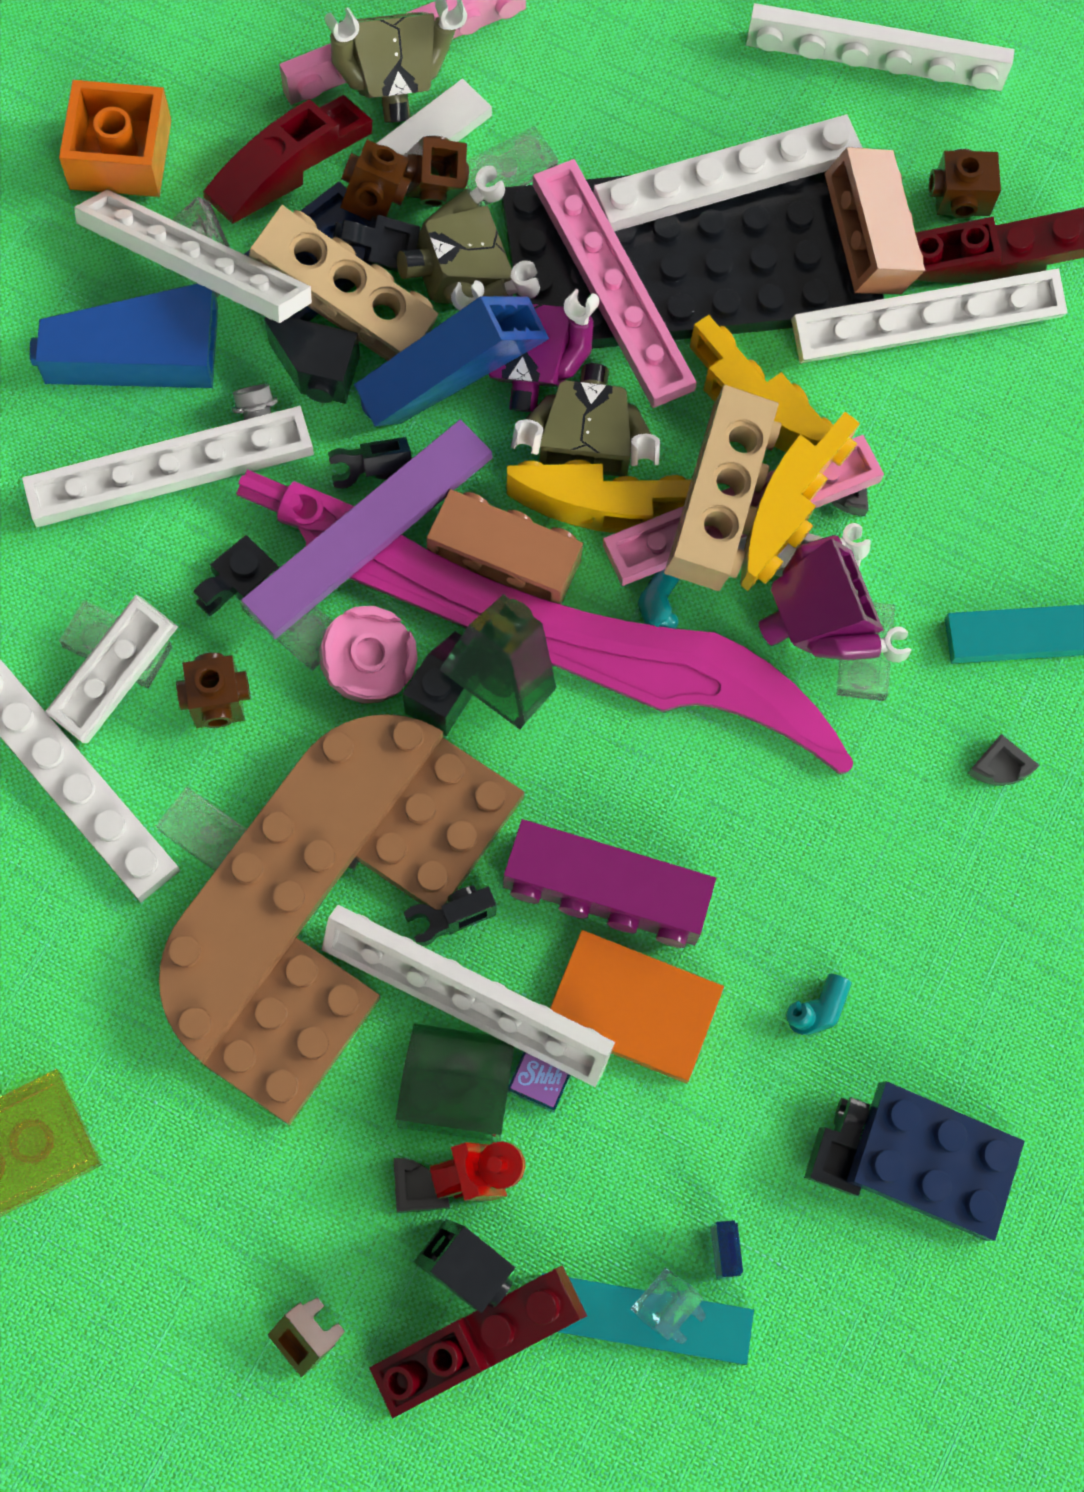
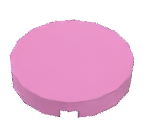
M359 606L345 611L334 619L325 630L319 648L320 667L329 685L344 698L362 704L380 703L397 695L413 677L418 660L416 640L411 631H407L406 627L400 622L401 619L393 612L376 606Z

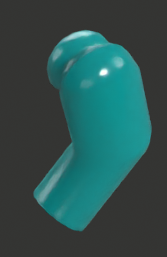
M664 569L654 574L641 593L638 606L645 624L676 629L679 620L677 615L671 612L672 608L668 596L680 579L664 574Z
M828 974L820 998L802 1004L800 1001H796L789 1006L786 1018L790 1028L801 1035H812L834 1027L839 1021L852 982L840 975Z

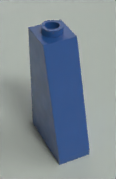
M197 283L39 319L38 337H32L30 341L31 364L38 367L45 384L213 388L218 303L215 291Z
M480 296L354 385L360 395L362 409L372 420L374 426L401 424L547 341L549 337L529 297Z

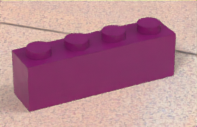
M521 819L504 872L503 888L510 889L512 897L527 903L538 904L540 899L559 904L558 909L567 915L585 919L588 918V914L608 919L607 925L616 930L636 933L638 928L657 934L656 940L665 945L685 948L686 943L695 946L701 935L717 878Z

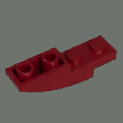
M345 95L321 107H318L312 100L308 99L272 122L240 149L204 189V198L234 224L302 186L303 171L372 134L373 120Z
M1084 207L1000 225L995 224L993 216L915 232L919 249L923 255L925 271L916 280L938 283H978L1046 271L1047 265L1084 258Z
M562 1265L508 1293L496 1307L491 1308L487 1305L482 1313L475 1311L369 1367L393 1419L587 1317V1314Z

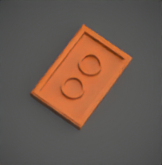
M581 930L550 1009L614 1041L615 1044L611 1054L687 1084L724 986Z

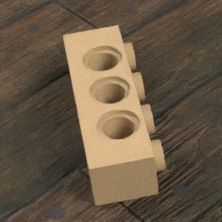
M281 205L250 248V258L311 286L312 303L308 307L340 329L358 333V341L387 361L430 332L439 313L433 310V305L426 297L415 291L407 292L394 283L393 276L387 270L376 264L370 266L358 258L354 249L348 243L337 237L331 239L319 231L315 222L301 211L294 210L292 212ZM299 252H309L317 258L318 262L314 265H304L296 259L295 255ZM341 278L348 279L355 284L357 290L350 293L343 292L335 286L334 281ZM378 305L388 306L394 311L396 317L390 320L382 319L375 314L373 308Z
M727 385L723 386L712 408L664 574L716 591L721 590L729 577L737 578L745 556V551L738 549L742 534L749 535L757 512V507L750 505L754 491L761 492L769 471V465L762 463L766 449L773 450L781 428V423L774 421L779 405L778 402ZM730 442L742 444L747 453L736 451L730 445ZM723 483L730 486L734 490L735 495L724 494L720 491L717 484ZM704 526H713L719 529L723 539L711 537L706 532Z

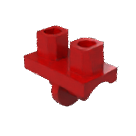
M505 1141L493 1142L490 1145L468 1142L451 1147L454 1159L430 1166L437 1198L444 1199L453 1196L454 1199L464 1198V1201H494L507 1197L506 1189L518 1184L526 1168L525 1158L521 1150L516 1145Z

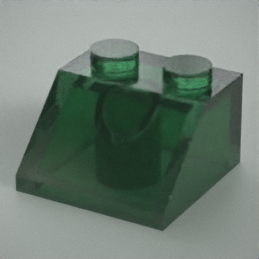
M504 594L469 624L439 669L519 730L552 696L557 688L543 623L533 616L531 610L524 603L515 599H509Z
M414 1023L395 1118L397 1127L500 1142L514 1046L490 1034Z

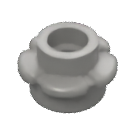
M269 384L245 387L233 392L235 407H232V411L234 413H243L244 420L270 414V406L275 405L278 399L277 397L273 398Z

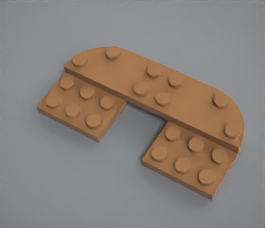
M399 715L366 716L343 723L324 734L301 757L171 931L162 954L159 986L165 1015L180 1042L205 1067L290 1126L381 999L380 995L298 939V934L354 858H357L361 864L420 904L440 910L442 905L449 903L447 897L457 891L523 800L525 792L443 738V731L418 719Z

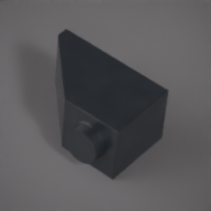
M265 316L264 321L269 344L300 393L320 403L335 401L346 404L360 358L358 333L291 317L278 323Z
M457 632L452 633L427 655L404 690L403 702L405 713L415 719L433 725L443 731L444 736H447L496 660L497 655Z
M448 1219L443 1222L414 1260L416 1265L480 1313L484 1311L487 1305L494 1308L502 1301L512 1286V1281L508 1277L516 1268L468 1228Z

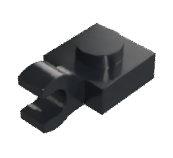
M375 215L371 218L370 227L348 220H343V223L336 222L333 237L344 240L350 246L365 248L363 261L367 264H376L382 268L398 272V252L417 248L421 227L385 216Z
M406 437L360 444V449L347 450L337 448L328 452L330 464L342 462L349 466L346 473L332 476L334 487L339 489L352 486L357 481L359 475L364 472L366 477L375 475L377 479H388L412 459Z
M245 535L210 564L211 571L216 577H210L196 587L194 594L199 598L196 604L208 616H211L234 595L241 601V599L278 570L279 566Z
M468 886L457 890L447 897L449 903L442 905L440 910H435L424 904H417L408 908L404 912L407 922L413 921L416 918H425L430 923L429 929L426 932L414 937L415 942L421 946H426L445 933L449 932L452 934L496 916L497 905L489 886L478 891L475 886Z
M852 1097L849 1100L840 1099L835 1112V1129L819 1128L804 1178L852 1196H859L861 1188L846 1181L869 1114L870 1104Z

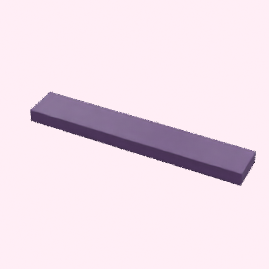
M461 419L458 420L241 599L243 606L274 639H277L446 498L450 489L455 490L488 463L492 459V451Z

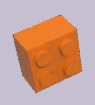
M72 80L59 155L70 190L103 192L108 189L116 194L160 197L172 121L164 87Z

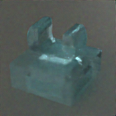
M667 1268L660 1273L630 1308L643 1323L667 1341L672 1338L680 1344H684L687 1338L679 1331V1327L690 1314L700 1322L706 1318L704 1310L699 1306L704 1298L689 1283Z

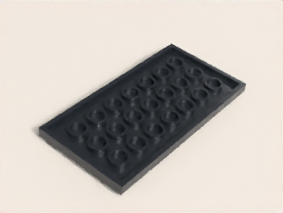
M825 172L615 231L673 340L691 339L694 324L707 315H710L719 327H726L731 334L793 328L791 318L795 314L884 299L883 294L854 292ZM626 176L586 179L594 194L595 185ZM533 185L505 187V193L501 199L511 267L513 268L521 261H531L537 270V274L533 278H537L540 290L535 297L530 298L531 303L564 307V302L575 289H578L577 300L581 306L586 307V301L591 296V293ZM597 307L590 315L593 319L592 349L619 346L600 309Z

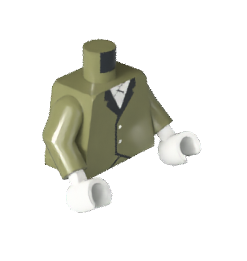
M436 0L435 8L439 17L435 20L434 14L427 12L356 19L347 7L345 8V19L337 23L332 13H327L324 20L332 32L330 36L332 64L350 88L358 90L360 95L368 98L382 97L384 122L406 121L410 118L408 93L430 90L431 81L437 77L456 29L462 27L467 20V12L462 0H457L456 7L451 11H448L446 0Z
M485 166L478 171L475 179L477 185L475 189L470 191L466 188L424 221L419 232L416 249L398 252L397 268L402 279L422 277L429 298L435 303L453 305L451 294L458 282L462 285L464 295L471 298L474 297L471 286L475 280L483 284V296H513V294L518 293L521 297L533 298L540 290L537 278H533L537 274L533 262L521 261L511 269L488 206L480 207L479 202L483 199L488 202H497L503 198L505 193L503 181L497 182L492 187H485L487 183L493 181L498 175L493 166Z
M598 363L583 365L580 382L568 380L560 382L556 394L545 396L526 419L517 421L511 443V448L514 449L519 444L529 445L532 447L531 453L536 455L539 453L540 448L539 462L543 465H564L572 460H585L591 464H603V475L619 477L627 476L630 456L631 466H638L639 459H650L654 462V465H659L660 456L659 438L651 434L638 408L627 403L626 389L608 385L609 370L606 366Z

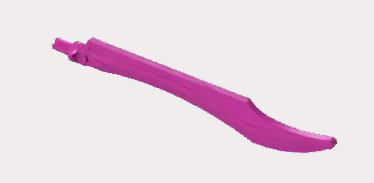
M248 469L245 475L241 476L238 482L240 486L236 492V495L277 512V520L300 530L306 541V546L354 507L296 481L286 486ZM400 535L349 578L658 711L666 712L686 706L716 708L754 721L785 736L812 753L838 774L847 773L853 766V759L847 753L834 729L819 709L791 680L744 646L715 632L656 627L654 625L629 622L543 600L469 571L427 550L403 535Z

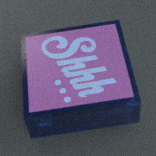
M523 1052L507 1092L555 1113L570 1074Z
M735 1220L715 1222L710 1228L716 1280L737 1278L743 1273L738 1223H735Z

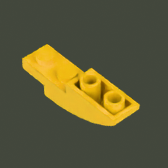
M710 315L694 324L690 348L708 368L703 390L714 402L724 385L778 402L779 405L774 421L781 423V428L774 447L784 452L789 450L800 434L816 446L831 429L833 424L827 418H821L810 406L804 390L796 383L791 384L782 372L767 382L761 367L754 360H748L736 347L735 339L726 327H719Z
M847 412L842 414L816 446L800 434L785 453L773 473L757 506L751 531L746 538L745 556L741 568V586L747 591L750 590L758 579L766 584L783 564L784 561L778 555L788 543L796 549L813 528L808 519L816 505L811 500L828 480L823 475V472L832 462L840 467L857 446L852 437L860 423Z
M572 460L564 465H543L538 461H524L517 465L507 466L506 490L509 497L547 517L595 531L618 533L683 507L692 479L686 480L685 477L679 475L665 476L660 480H639L632 476H622L612 481H603V464H591L585 460Z

